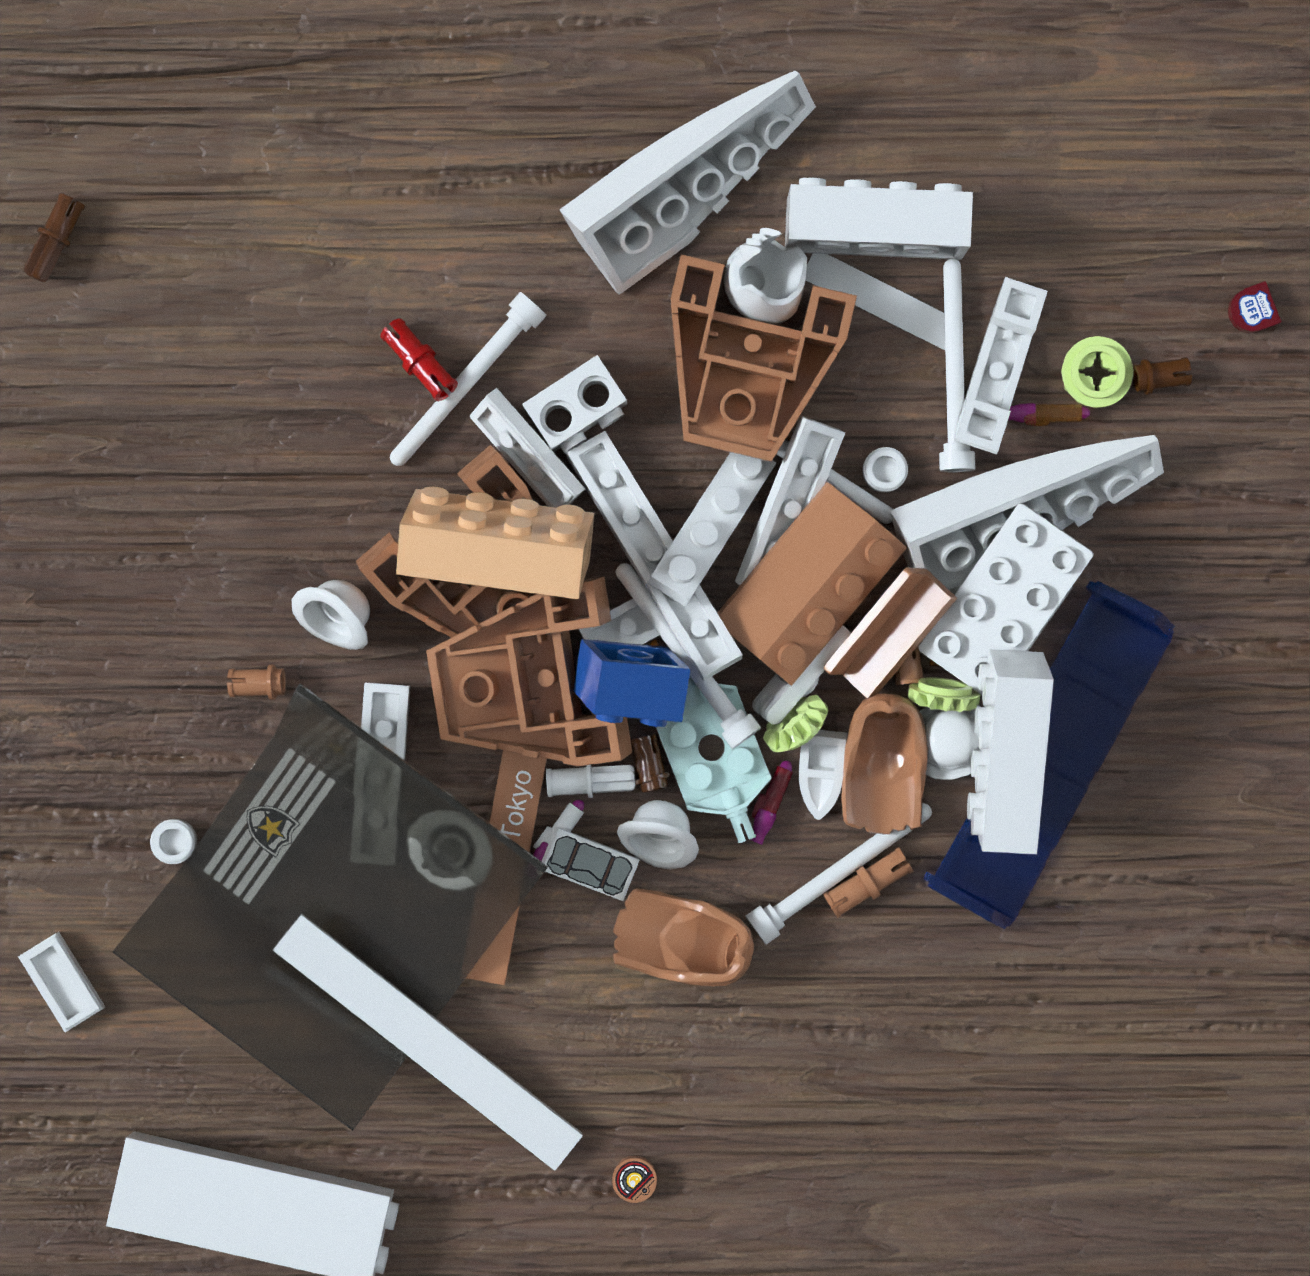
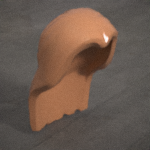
M877 694L863 700L853 714L849 724L844 751L841 796L843 819L851 827L857 829L865 827L867 832L882 835L890 834L893 829L898 832L906 829V826L911 830L921 827L928 746L922 714L916 705L905 697L897 694Z
M636 888L632 890L626 899V908L620 910L614 925L613 933L617 936L614 946L618 950L617 953H613L614 963L657 978L690 985L727 986L740 979L746 973L752 961L754 942L749 927L740 918L708 902Z

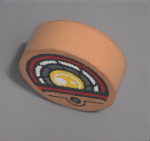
M628 1156L622 1159L616 1165L612 1176V1184L616 1194L621 1199L630 1203H639L648 1199L655 1191L657 1185V1174L652 1163L641 1156Z

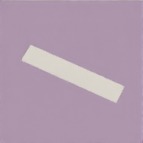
M812 254L807 264L806 281L818 287L857 295L855 305L945 350V313L828 254Z

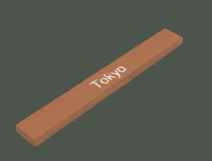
M503 750L488 828L494 840L495 860L490 874L477 887L461 973L462 978L500 985L506 984L547 758H533L522 756L521 753Z

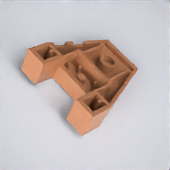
M681 255L671 295V314L684 442L772 462L845 344L857 295L813 285L802 330H794L715 311L725 265Z
M491 445L457 473L473 493H485L491 495L496 500L510 502L516 499L532 500L526 484ZM390 532L356 560L360 571L389 604L425 622L431 628L451 638L536 595V593L397 575L398 541Z
M605 577L584 579L579 599L536 594L427 650L426 654L440 739L492 750L501 749L521 753L522 756L533 758L541 757L562 761L563 764L573 766L621 761L632 753L627 717H623V722L609 723L596 719V715L593 713L582 715L580 698L573 691L576 671L569 630L597 627L611 621Z

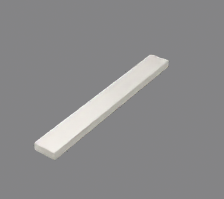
M304 914L298 917L274 947V952L554 1171L582 1138L583 1134L581 1131Z

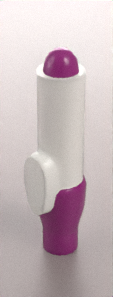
M578 799L573 803H569L553 827L547 826L534 844L535 851L526 869L535 876H538L542 871L539 867L555 827L571 832L584 814V802Z

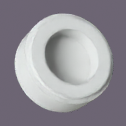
M890 447L878 448L872 451L865 459L862 469L863 477L867 485L873 490L882 493L892 492L898 489L906 480L908 474L907 461L896 449Z
M180 819L163 821L156 826L151 834L150 845L152 852L160 861L167 864L184 862L196 850V832L186 821Z

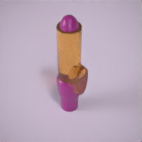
M1022 403L1010 406L1009 411L1011 412L1008 421L1021 422L1031 426H1046L1050 422H1081L1082 419L1089 417L1090 410L1083 407L1082 404Z

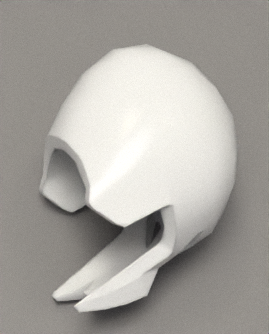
M761 228L759 234L753 233L752 238H747L746 243L737 247L728 258L723 279L724 289L730 303L748 319L780 325L794 315L800 304L806 280L807 256L799 246L786 248L774 239L782 235L780 231Z

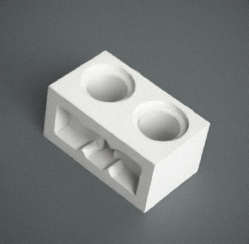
M597 355L522 405L550 449L555 452L561 448L566 453L585 442L587 438L584 432L596 424H599L604 429L623 417L624 413L621 408L627 405V399ZM599 384L608 390L609 399L603 406L591 407L585 403L583 396L589 386ZM558 408L567 410L572 416L570 426L561 432L552 431L546 425L548 414Z

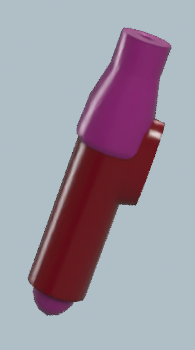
M783 761L780 766L776 767L766 794H760L751 816L754 818L753 831L756 834V837L750 839L753 842L762 845L767 833L775 822L777 811L793 774L790 761Z

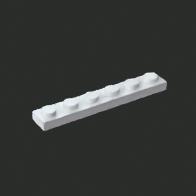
M606 431L566 452L567 459L702 680L705 681L741 660L743 654L700 585L685 607L647 583L673 540Z

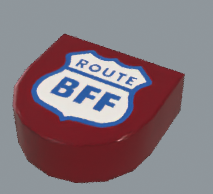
M1266 281L1243 289L1234 295L1229 302V320L1241 332L1255 333L1281 323Z

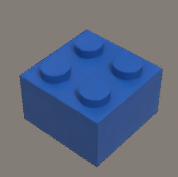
M581 639L573 691L585 706L596 715L598 720L609 723L623 722V717L639 718L642 724L665 727L667 721L682 722L691 669L668 647Z

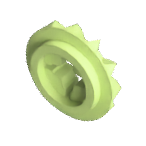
M1094 336L1079 341L1067 352L1063 362L1061 374L1064 388L1079 404L1092 408L1113 405L1128 392L1133 380V364L1128 352L1118 342L1107 337ZM1096 354H1099L1098 361H1100L1101 368L1108 370V372H1115V375L1102 378L1099 386H1097V391H1095L1092 377L1085 376L1084 373H1079V371L1091 368L1096 359Z
M929 677L919 679V683L910 684L908 698L919 706L940 709L946 712H962L975 709L979 705L981 694L972 689V686H968L962 681Z
M817 694L802 697L779 724L774 725L768 722L767 730L763 736L764 741L773 752L790 751L804 745L823 726L828 714V706Z

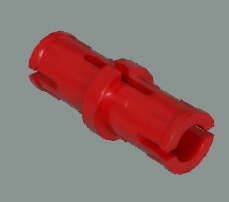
M398 318L390 322L389 324L399 334L400 338L385 327L381 332V339L403 361V369L409 375H415L431 393L435 401L439 402L446 399L448 394L441 388L438 381L452 393L457 388L458 382L435 359L436 353L428 344L423 345L408 328L403 319Z

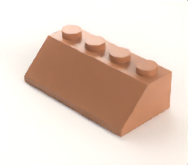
M826 482L717 614L736 641L792 686L907 547L876 519L830 483Z

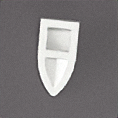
M819 730L811 740L801 746L799 764L800 790L808 810L817 820H821L831 810L841 792L844 751L848 733Z

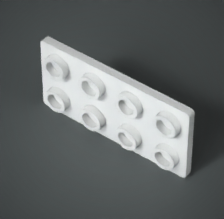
M1018 504L955 594L957 600L924 638L919 646V651L968 686H972V689L982 695L983 691L978 689L980 664H988L989 649L1029 651L1072 590L1073 584L1093 558V551L1025 504Z

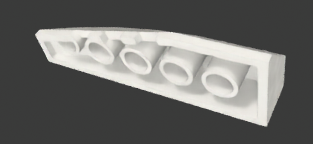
M797 71L790 72L751 89L668 133L628 159L562 207L560 212L578 242L613 289L620 295L690 244L700 233L697 227L712 211H715L717 214L729 202L726 198L729 192L742 178L748 181L759 169L757 165L770 148L778 149L816 106L800 74Z
M1155 435L1106 441L1045 454L973 476L890 510L897 539L907 547L903 552L906 563L910 568H926L949 591L956 594L1018 504H1025L1061 530L1074 522L1079 527L1094 518L1092 514L1096 511L1097 507L1107 501L1116 504L1164 473L1159 441Z

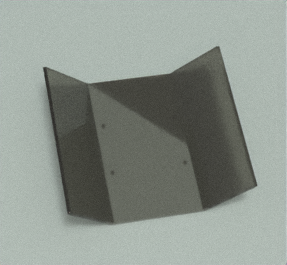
M300 683L289 702L273 738L196 846L191 856L112 953L353 1131L408 1056L274 952V947L298 917L304 914L436 1018L548 866Z

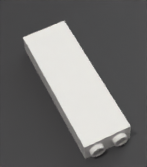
M134 1131L125 1140L106 1226L326 1276H375V1273L384 1274L389 1247L382 1246L385 1229H394L399 1204L392 1202L394 1189Z

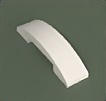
M1005 277L970 380L954 437L955 441L994 454L998 453L1011 412L1009 411L1048 291Z

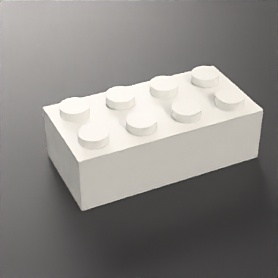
M801 178L799 179V185H790L787 197L785 247L799 246L804 253L930 259L953 258L962 260L971 247L973 192H962L961 185L950 183L936 184L935 190H917V184L913 182H891L889 188H871V181L846 180L844 181V186H826L825 179Z
M989 649L988 664H980L978 689L983 691L982 700L984 707H976L974 728L975 734H979L980 750H973L971 756V777H975L976 793L969 792L967 818L971 819V834L978 835L983 852L1037 854L1054 681L1043 652Z

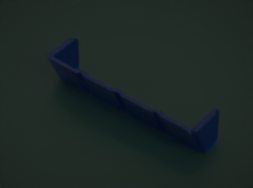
M1089 581L1086 589L1092 595L1050 668L1054 681L1037 854L983 852L978 835L971 834V819L966 818L936 874L933 875L926 872L923 878L929 882L927 885L929 888L1003 929H1006L1007 926L1010 927L1018 916L1042 873L1052 850L1056 848L1085 796L1095 773L1099 771L1128 719L1138 696L1142 694L1174 634V625L1163 613L1100 581L1096 583Z

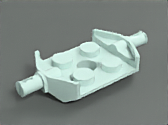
M689 676L682 722L667 721L665 727L656 728L687 809L689 811L726 815L727 819L731 821L738 843H742L746 839L740 824H743L749 840L756 837L746 813L748 811L747 806L772 777L755 735H752L732 749L722 736V733L725 732L720 726L723 722ZM718 684L737 711L742 709L746 714L737 687ZM710 734L719 736L725 746L722 756L714 761L704 759L698 749L701 739Z

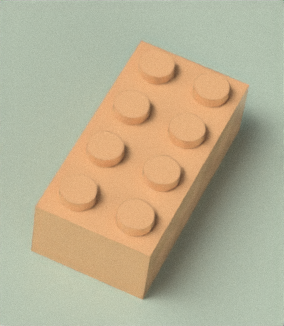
M441 487L415 489L400 522L396 574L579 599L590 562L595 513L584 512L582 508L574 505H561L557 508L540 506L537 502L530 499H516L512 502L496 500L491 495L485 493H470L467 496L451 494Z

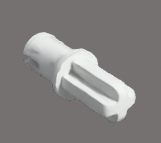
M586 765V767L546 769L548 797L588 794V798H593V793L632 791L636 785L635 769L632 765L599 767Z

